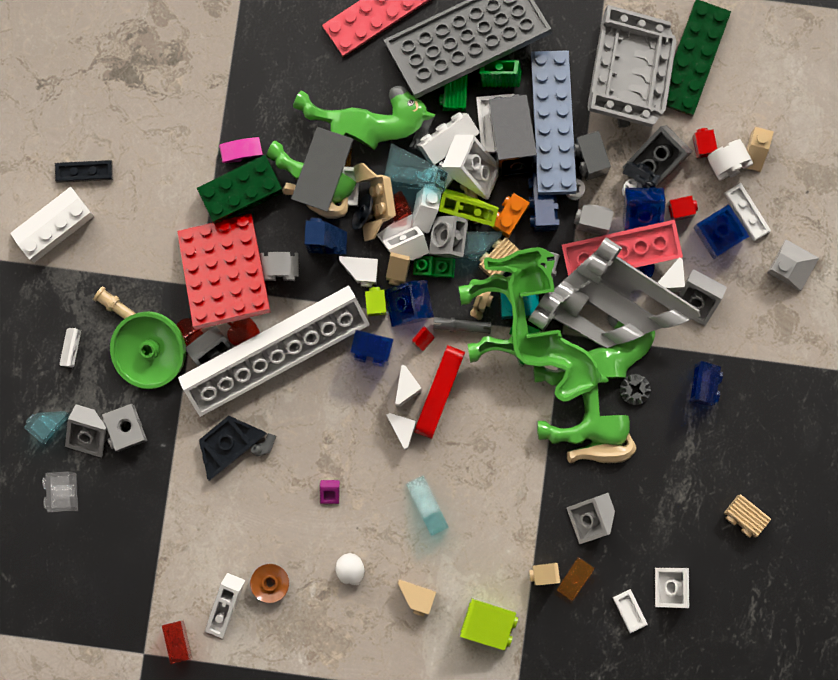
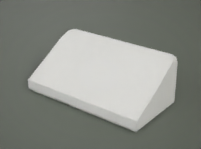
M68 328L66 330L60 366L74 367L81 331L76 328Z

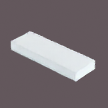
M742 183L724 193L753 241L771 232Z

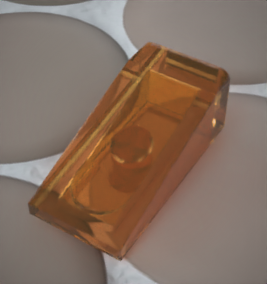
M577 557L557 588V591L573 601L595 568Z

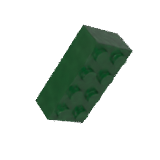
M266 155L197 187L214 224L235 217L283 193Z

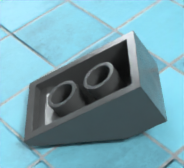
M663 125L627 163L633 162L637 165L639 163L647 165L649 171L661 177L659 185L693 151L667 125ZM642 184V188L648 194L655 189Z

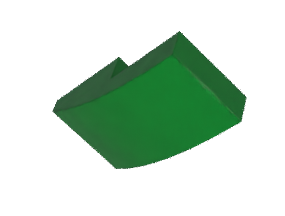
M422 256L421 258L414 259L413 275L454 278V258Z

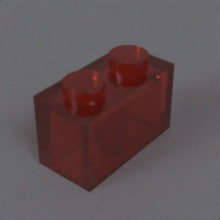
M184 620L162 625L170 664L191 659L192 654Z

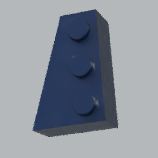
M311 218L310 221H306L305 246L308 253L346 255L347 232L327 222H323L320 218Z

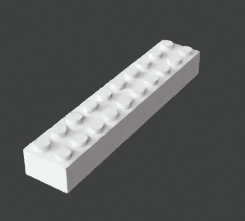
M347 286L178 378L185 394L201 417L370 324L352 290Z

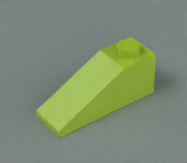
M446 189L443 192L439 207L440 212L493 227L499 210L496 206L450 189Z

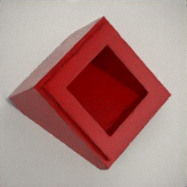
M424 326L412 339V343L421 351H424L435 337Z

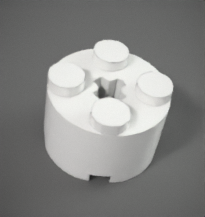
M741 139L728 143V146L724 148L722 146L708 155L709 163L719 181L728 176L730 178L740 173L739 169L742 167L745 169L753 165L752 159Z

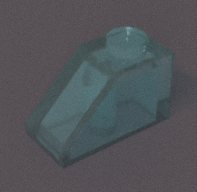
M502 231L467 232L464 258H468L469 261L479 260V257H482L498 239H501Z
M65 411L32 414L26 420L27 425L24 428L37 440L45 444L69 418L70 414Z

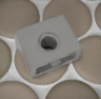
M583 205L581 210L578 209L575 216L574 224H577L576 230L601 236L607 235L610 230L613 211L603 206Z
M457 216L435 217L431 232L429 254L441 258H462L464 255L468 220Z
M129 404L102 414L104 418L102 422L110 435L108 442L111 449L119 452L147 441L135 405ZM126 422L131 424V429L128 432L122 430V426Z

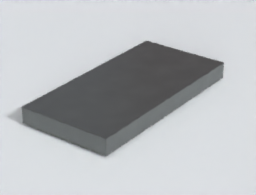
M317 127L291 199L328 212L354 139Z

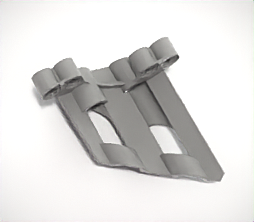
M605 238L598 250L556 286L554 292L545 293L528 321L544 331L553 318L604 348H609L616 344L637 339L651 331L677 326L691 319L699 318L700 311L617 257L622 247ZM641 290L669 308L670 311L654 316L631 301L629 296L633 291ZM584 305L596 306L623 323L624 326L604 332L580 316L579 312Z

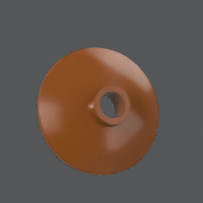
M265 564L258 567L250 580L252 593L257 599L266 603H274L281 600L289 589V578L286 571L276 564ZM269 579L274 581V585L272 587H269L267 585V581Z

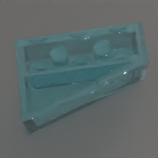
M391 143L385 176L390 177L392 186L415 189L426 187L444 192L447 172Z

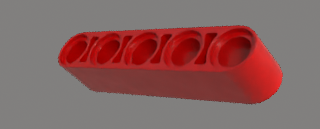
M447 345L414 433L429 439L433 438L465 351Z

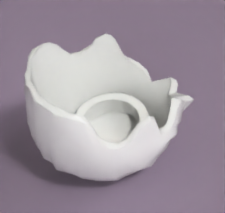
M352 553L342 555L336 563V574L339 580L344 584L359 585L365 572L361 559Z

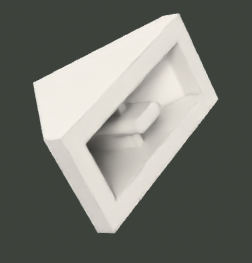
M391 413L387 414V418L404 450L408 449L416 421Z

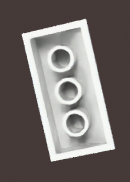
M69 187L11 232V235L28 259L35 263L92 219L94 215L72 187Z

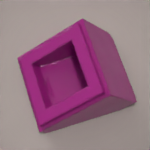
M321 480L320 504H339L340 481Z

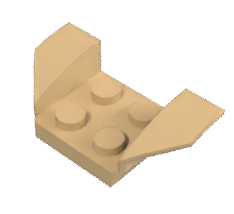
M364 163L354 166L356 183L370 181L369 192L373 197L374 205L372 210L376 217V221L365 223L363 226L364 241L375 239L382 223L396 216L390 177L376 175Z

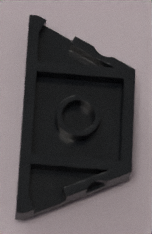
M229 415L199 439L208 481L215 478L266 436L267 433Z

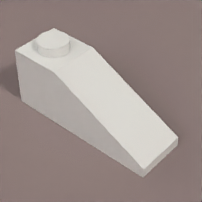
M227 573L220 585L205 632L223 639L245 580Z

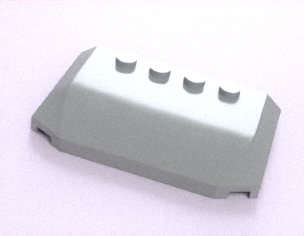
M610 5L606 7L601 22L588 99V111L649 127L656 123L666 110L676 47L675 35H672L671 23L669 21Z

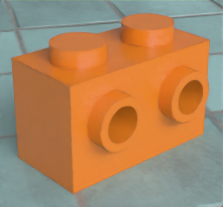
M515 193L511 197L507 196L502 204L504 209L501 213L498 212L493 229L509 238L528 209L530 202Z

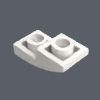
M410 211L406 212L378 233L379 239L383 241L410 229L412 213Z

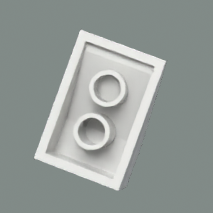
M455 135L442 168L451 178L488 200L498 178L496 161L474 135Z

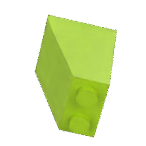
M471 598L460 637L505 650L506 647H510L513 638L510 632L512 628H516L519 617H516V612Z

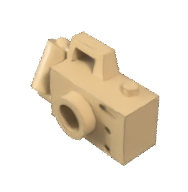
M485 292L476 297L473 309L470 311L471 316L478 320L483 318L485 307H490L493 296L490 295L491 292Z

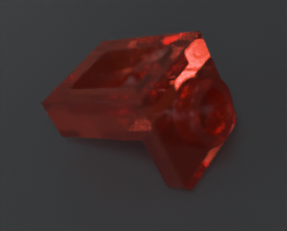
M402 191L393 194L396 213L393 219L397 222L411 215L412 211Z

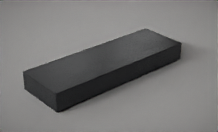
M112 160L55 163L56 183L113 180Z

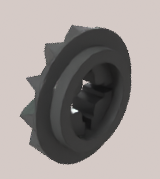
M638 374L627 376L620 385L622 398L632 405L644 403L651 393L650 383L645 377ZM641 383L639 391L642 394L636 392L630 396L633 390L630 385L636 386Z

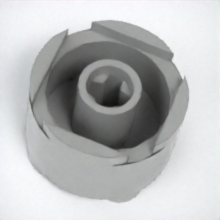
M268 252V256L260 253L265 281H276V277H283L284 281H295V277L299 276V253H295V256H290V252Z

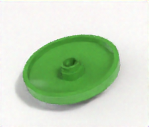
M139 312L125 318L116 327L111 338L110 355L115 369L124 380L140 388L152 389L169 383L180 373L185 362L186 345L181 331L169 318L155 312Z

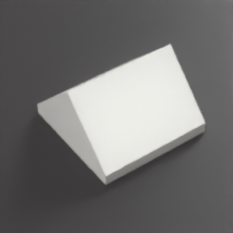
M680 257L658 282L671 292H680L685 287L683 260Z
M404 365L401 366L395 402L396 407H401L422 392V388Z
M655 568V607L689 608V568Z

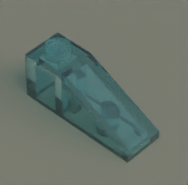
M424 476L407 483L406 485L430 535L433 536L449 528Z

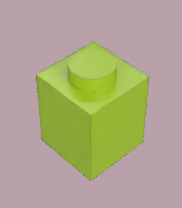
M380 287L369 288V291H365L367 316L387 315L384 290H380Z

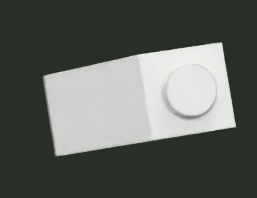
M423 187L416 194L410 229L417 226L424 233L430 232L439 210L442 192Z
M417 226L382 241L390 253L409 256L410 260L421 258L429 253L424 234Z
M339 256L341 265L357 283H361L362 287H372V284H377L378 259Z

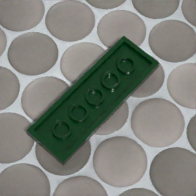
M695 0L673 60L667 108L692 117L694 116L731 11L701 0Z

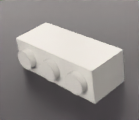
M459 112L453 115L450 122L439 125L436 128V132L431 135L427 134L420 139L421 142L417 146L429 164L435 165L447 156L455 135L476 136L480 133L469 114Z

